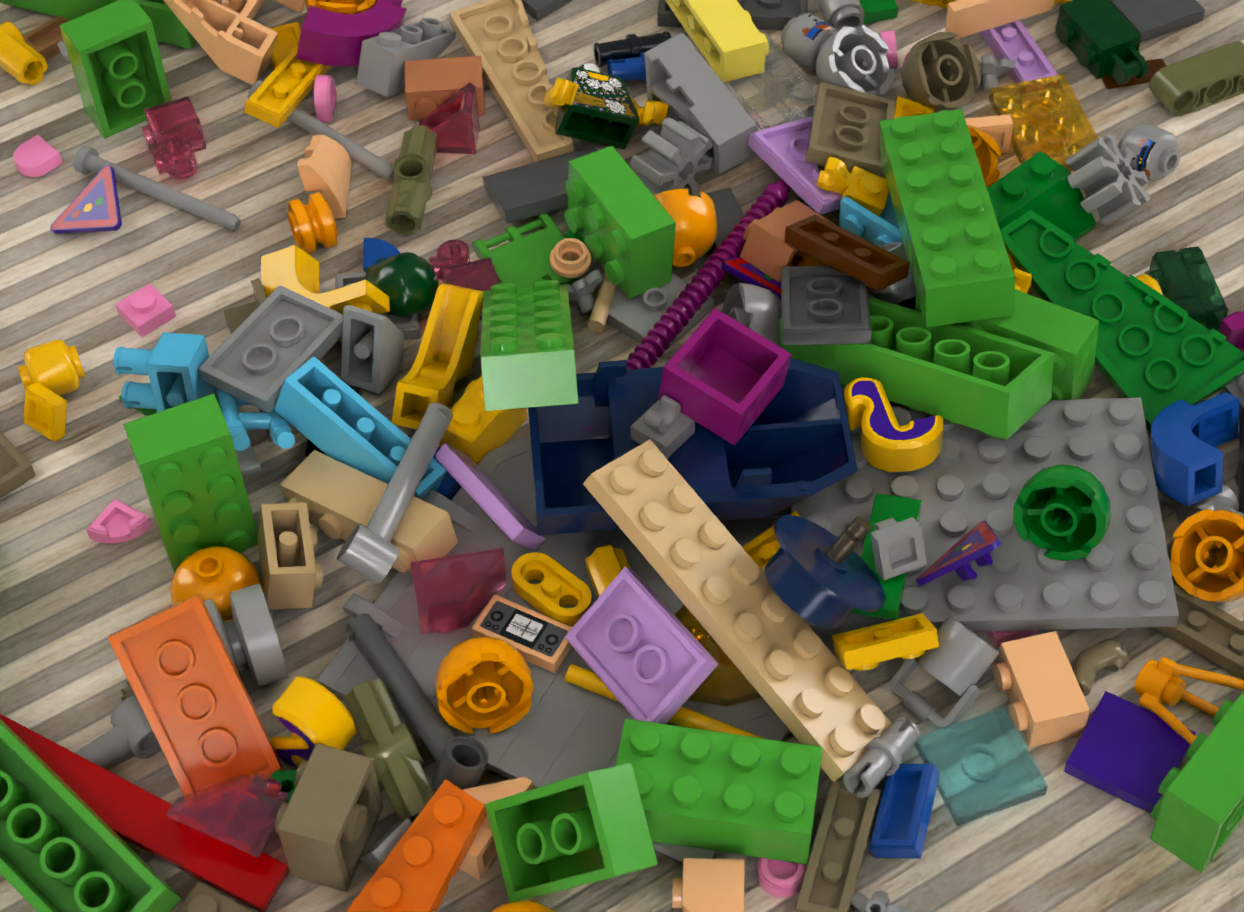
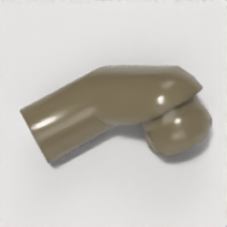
M1105 639L1078 654L1072 670L1084 696L1090 693L1098 670L1107 666L1111 671L1116 672L1128 664L1130 655L1128 650L1121 647V642L1114 639Z

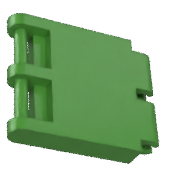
M547 213L538 215V220L515 228L514 225L505 228V233L484 242L482 239L472 242L476 255L496 284L514 283L516 288L533 287V283L536 281L557 280L559 285L567 284L573 286L572 283L580 280L579 277H562L556 274L550 266L551 251L559 241L566 238ZM540 227L542 228V229H540V230H538V231H535V232L530 233V234H528V235H525V236H523V237L521 236L522 234H525V233L530 232V231H532V230H535V229H537V228H540ZM509 240V242L506 244H503L491 250L488 249Z

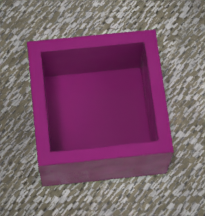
M714 308L664 366L658 399L661 400V397L665 395L678 402L681 406V413L735 446L784 386L792 354Z

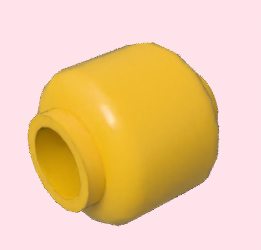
M61 339L26 349L24 352L25 365L17 367L24 388L37 382L59 396L77 390L80 384L79 379L85 377L75 345L68 347L66 342Z

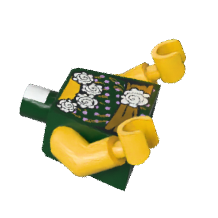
M592 63L583 64L579 68H572L567 79L557 77L555 84L546 92L544 102L548 108L557 109L556 134L624 150L636 127L649 126L652 123L663 125L662 121L667 118L669 104L654 100H646L645 106L640 107L630 96L625 82L621 78L600 73L597 65Z

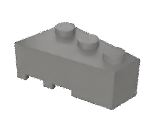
M683 32L644 52L648 100L669 104L667 118L671 117L677 122L682 121L711 140L713 146L705 154L713 159L712 169L720 175L756 154L747 145L750 133L758 131L756 122L745 111Z

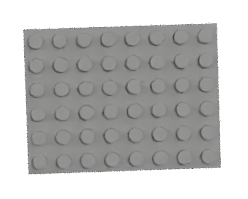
M1141 397L1050 400L1007 440L991 437L985 432L964 425L952 424L943 419L942 451L931 464L908 472L890 473L873 467L862 456L860 427H857L855 430H850L858 471L791 506V513L796 510L802 518L820 525L839 538L856 516L864 518L869 523L876 493L922 500L918 523L922 526L927 565L907 572L898 619L923 613L937 631L949 615L972 632L1177 627L1179 613ZM891 405L899 426H904L913 420L934 416L925 412L913 411L904 405ZM1060 464L1079 466L1091 472L1103 484L1111 501L1110 524L1100 544L1095 546L1086 557L1070 561L1050 559L1044 556L1048 549L1035 546L1028 538L1024 542L1020 538L1013 522V506L1024 484L1041 469ZM984 520L1002 543L997 549L989 552L993 560L992 565L979 567L975 560L969 562L973 571L977 573L976 579L963 581L953 570L923 586H919L915 581L916 578L970 530ZM866 536L860 540V543L854 549L860 557ZM851 613L839 628L826 629L804 619L818 636L836 635L892 621Z

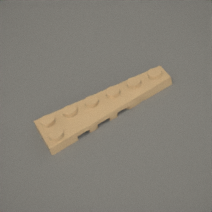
M485 0L449 12L450 24L469 55H481L483 78L534 161L538 162L574 152L572 138L556 134L555 132L557 109L548 108L544 102L545 94L552 85H550L544 61L543 59L541 60L535 36L531 33L529 20L522 1Z

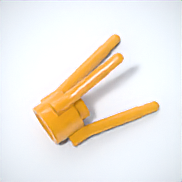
M1164 656L1161 657L1159 662L1151 659L1143 666L1135 682L1134 691L1141 695L1139 704L1152 710L1190 745L1196 739V736L1169 712L1164 705L1168 704L1173 707L1179 700H1182L1215 717L1219 707L1186 691V681L1180 679V675L1233 689L1244 690V680L1178 664Z

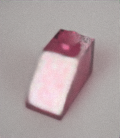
M503 548L410 562L421 635L434 632L448 633L455 629L468 627L489 603L493 595H496L506 583Z
M256 772L252 778L243 774L177 798L170 806L166 816L259 858L275 826L277 813L281 805L287 801L289 794L280 791L282 784L267 775Z

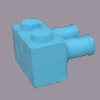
M163 333L153 349L117 347L113 358L116 374L149 375L150 383L126 381L122 390V401H125L123 406L126 409H157V412L211 394H215L219 404L215 386L202 381L198 368L209 357L205 335Z

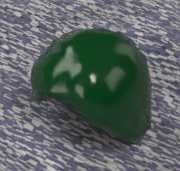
M411 252L378 259L367 268L365 278L389 296L390 312L384 314L396 317H407L411 314L430 312L439 287L437 274L433 266L425 258Z

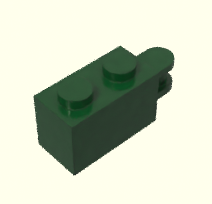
M1072 0L1060 4L1058 21L1055 26L1056 35L1059 41L1074 53L1079 63L1086 67L1096 79L1110 74L1119 85L1128 83L1131 77L1142 78L1148 74L1147 62L1139 53L1142 36L1108 0Z

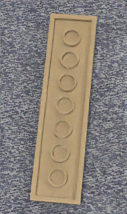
M649 439L591 473L583 485L798 741L805 745L823 747L820 767L830 779L835 782L847 770L853 767L867 752L864 747L874 738H880L892 723L804 619L779 598L756 562L741 547L656 445Z

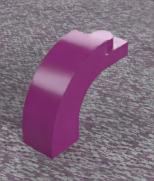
M377 0L372 8L357 14H340L310 6L301 27L296 58L328 66H358L362 42L379 36L381 32H391L399 29L404 24L407 8L402 7L403 0Z

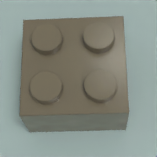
M316 743L309 760H303L299 765L295 777L296 789L290 802H284L281 805L275 821V830L279 834L283 855L286 856L292 877L347 892L361 860L359 857L365 852L384 808L372 758Z

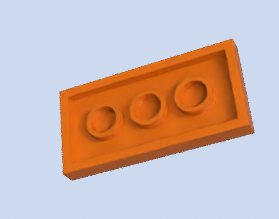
M200 593L109 635L108 640L192 813L217 803L218 798L236 794L269 778L279 769L283 771L284 767Z

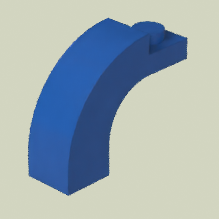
M1225 392L1196 405L1178 400L1165 407L1155 417L1151 426V458L1156 485L1166 495L1188 507L1222 492L1223 451L1215 448V446L1238 437V397Z

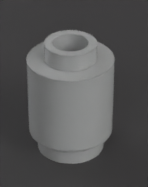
M817 0L826 21L832 24L836 30L843 26L857 28L863 25L864 10L859 0Z

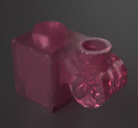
M189 96L143 109L148 125L141 127L148 149L156 148L157 150L152 152V156L159 175L168 173L170 177L182 180L196 174L198 165L194 152L206 149L200 120Z
M454 239L442 243L437 250V255L428 258V262L433 266L437 274L438 281L442 280V283L479 291H490L492 285L500 284L491 257L470 262L469 246L462 240ZM483 299L479 320H482Z

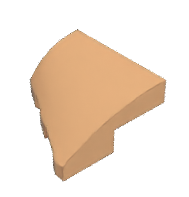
M323 134L313 135L310 140V146H307L304 150L305 158L299 159L297 164L305 192L321 191L324 200H327L330 205L334 219L345 218L353 161L347 150L337 141Z

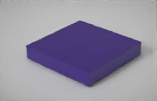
M1105 691L1068 758L1064 772L1151 814L1154 806L1162 796L1158 790L1163 780L1173 767L1180 768L1191 745L1155 713Z

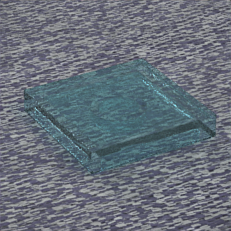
M1004 707L922 735L915 744L924 764H935L940 772L937 789L956 826L1046 795L1048 785Z

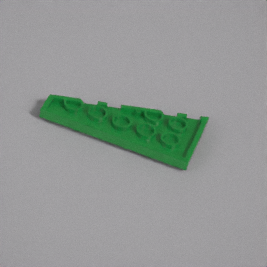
M1027 211L1000 229L1006 250L1019 270L1032 274L1031 285L1043 300L1099 320L1095 365L1122 398L1141 397L1146 429L1150 434L1152 422L1165 407L1178 400H1183L1191 405L1201 403L1244 374V352L1226 341L1227 337L1214 328L1209 330L1188 316V311L1134 276L1130 275L1128 277L1110 265L1111 261L1098 253L1094 255L1073 241L1074 237L1034 211Z

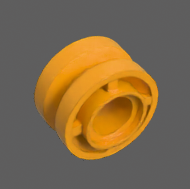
M320 192L310 194L308 204L305 205L298 198L288 201L289 212H287V217L298 247H301L303 251L310 255L316 253L318 243H321L326 249L337 246L336 236L338 231L329 203L327 200H324Z

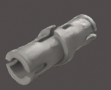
M899 717L893 721L880 738H874L864 747L867 752L843 776L844 785L851 794L863 782L864 785L857 792L856 797H868L885 776L893 775L899 769L901 758L920 739L919 728L913 721L900 732L899 730L906 724L907 718Z

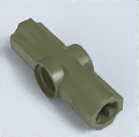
M413 125L412 129L404 132L399 157L393 163L394 181L385 220L387 227L395 230L398 235H412L414 231L421 229L426 202L432 196L431 178L439 139L438 134L429 130L427 126Z
M382 679L365 681L353 687L344 696V699L364 741L361 744L364 755L373 759L377 780L379 783H383L390 803L398 816V820L402 821L408 818L413 823L435 794L421 764L424 762V758L406 722L402 723L396 710V705Z

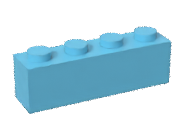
M314 356L284 380L274 408L278 414L327 456L389 484L411 441L405 433ZM432 458L414 494L415 497L423 501L432 490L437 492L447 471L434 458Z

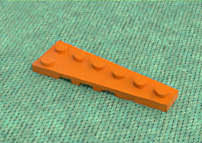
M445 779L346 912H437L448 891L451 878L459 870L487 816L486 806Z

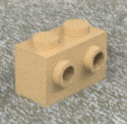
M307 503L261 504L257 542L263 592L268 609L312 608L314 589L322 588L321 562H315L314 554L317 553L316 527H310Z

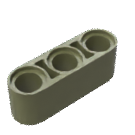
M1239 41L1232 42L1167 65L1153 75L1149 83V89L1172 116L1176 117L1244 94V44Z

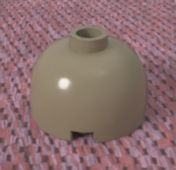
M938 32L917 42L907 53L901 70L902 85L907 96L912 101L934 109V112L955 110L970 103L974 98L971 97L974 88L978 87L981 81L980 63L973 48L968 43L963 45L959 40L955 39L958 35L952 32Z

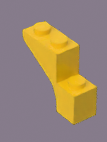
M446 283L439 285L416 359L408 374L397 382L391 421L394 425L417 430L430 404L440 403L451 408L455 382L470 375L472 371L484 291Z

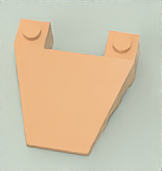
M163 0L220 70L250 85H253L261 78L271 62L278 32L253 21L265 0ZM274 0L299 13H302L306 7L305 0Z

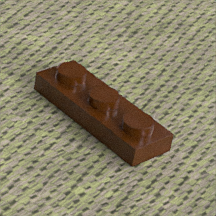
M817 215L786 226L784 242L801 250L807 256L815 257L831 265L834 270L846 273L864 282V285L869 288L885 289L908 277L909 261Z

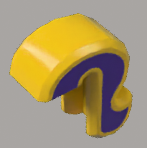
M860 377L847 384L844 390V403L850 430H855L857 427H860L862 456L873 467L890 473L908 472L924 468L934 462L942 451V416L936 415L913 420L904 426H899L881 381Z
M295 677L272 706L273 714L292 735L290 737H272L271 742L279 759L287 766L298 770L303 760H309L316 743L344 750L357 733L353 716L342 702L323 685L310 678Z

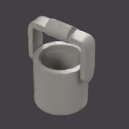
M949 615L937 631L939 647L925 650V653L920 657L906 659L890 681L891 689L904 699L902 705L924 723L932 721L935 725L945 730L952 729L977 698L980 689L975 685L1000 654L990 644ZM918 664L961 696L946 718L936 712L937 708L916 691H909L903 686V683Z

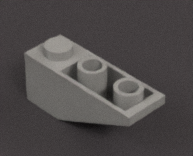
M422 18L420 22L402 25L394 31L381 32L379 36L364 40L362 42L356 85L386 97L405 91L404 61L437 59L455 39L456 32L443 27V23L440 20Z

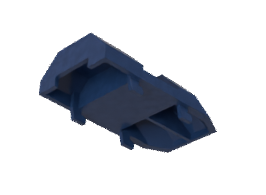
M791 358L784 386L735 446L695 421V433L667 460L713 514L719 515L723 521L770 517L858 471L839 372ZM626 360L599 362L596 372L576 374L579 404L528 408L538 535L620 529L583 483L591 473L641 445L631 439L630 426L660 400L658 398L664 367L627 370ZM583 426H587L590 432L586 430Z

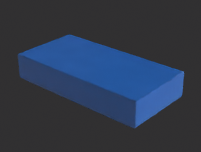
M899 764L901 765L893 775L886 776L869 850L875 858L921 859L940 772L935 764Z

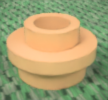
M566 238L559 241L551 251L550 266L556 274L562 277H579L589 270L591 266V253L582 241L575 238Z

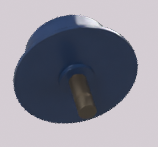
M784 515L777 520L774 531L781 547L766 564L764 573L769 585L779 598L801 617L822 628L837 629L854 609L875 612L882 608L886 600L884 589L877 576L854 551L860 540L872 529L871 525L864 518L856 516L839 538L820 525L799 516Z

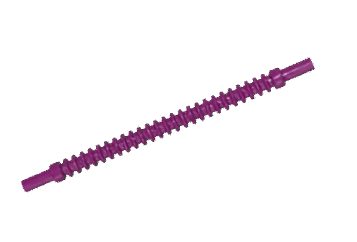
M781 177L776 183H771L764 189L762 195L757 198L756 203L752 204L750 210L746 211L745 217L740 219L739 224L735 225L733 231L728 233L721 246L717 247L715 253L710 255L703 268L699 269L697 275L692 277L691 283H688L685 286V290L680 292L679 298L674 299L672 305L667 308L666 313L661 315L660 321L655 322L654 329H650L647 336L642 338L641 344L637 345L634 352L629 354L628 360H626L627 370L651 368V366L657 363L658 358L663 356L664 350L670 347V342L675 341L677 335L682 332L683 327L688 325L689 319L693 318L695 312L700 310L701 304L707 301L708 296L713 294L720 281H723L726 274L730 273L722 268L723 261L740 257L746 242L743 236L749 224L755 219H761L771 214L777 207L782 208L786 204L788 193L792 188ZM583 426L586 430L590 432V429L587 426Z

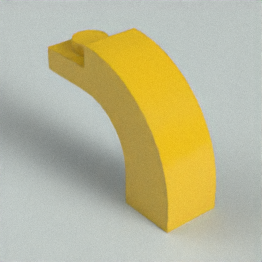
M296 245L261 256V281L266 298L281 285L343 314V308L346 305L377 314L390 312L389 296L366 279L321 293L319 286V261Z

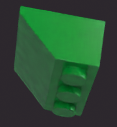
M1042 151L1036 153L987 188L1000 229L1027 211L1032 210L1074 237L1073 241L1076 242L1095 228L1096 221L1092 213H1087L1081 206L1080 202L1084 200L1080 189L1076 187L1072 189L1070 187L1067 176L1072 173Z

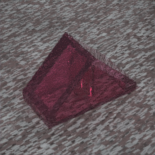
M470 82L419 123V125L427 126L429 130L438 134L439 144L437 153L476 154L480 124L476 87Z

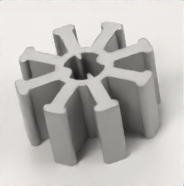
M671 117L666 118L662 121L663 126L660 136L651 130L644 135L642 141L650 149L646 154L633 155L630 167L638 172L636 175L653 196L663 191L679 188L688 189L689 193L693 195L700 187V183L695 181L693 176L696 172L708 171L711 168L713 159L705 153L708 149L712 148L713 144L710 139L684 122H677Z
M1107 134L1103 138H1097L1069 156L1066 160V164L1074 171V173L1067 176L1070 187L1072 189L1075 187L1082 189L1086 193L1085 199L1080 202L1081 206L1087 213L1097 209L1100 217L1099 221L1104 225L1118 221L1148 203L1150 195L1142 189V186L1148 183L1145 172L1136 171L1130 166L1131 160L1135 158L1134 153L1128 146L1119 151L1116 142L1117 138L1112 134Z

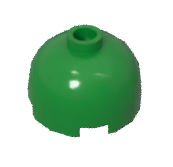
M1065 464L1043 468L1033 475L1024 484L1013 506V522L1020 538L1024 542L1028 538L1035 546L1047 549L1044 556L1064 561L1084 558L1089 555L1091 550L1100 544L1111 518V501L1103 484L1091 472L1079 466Z

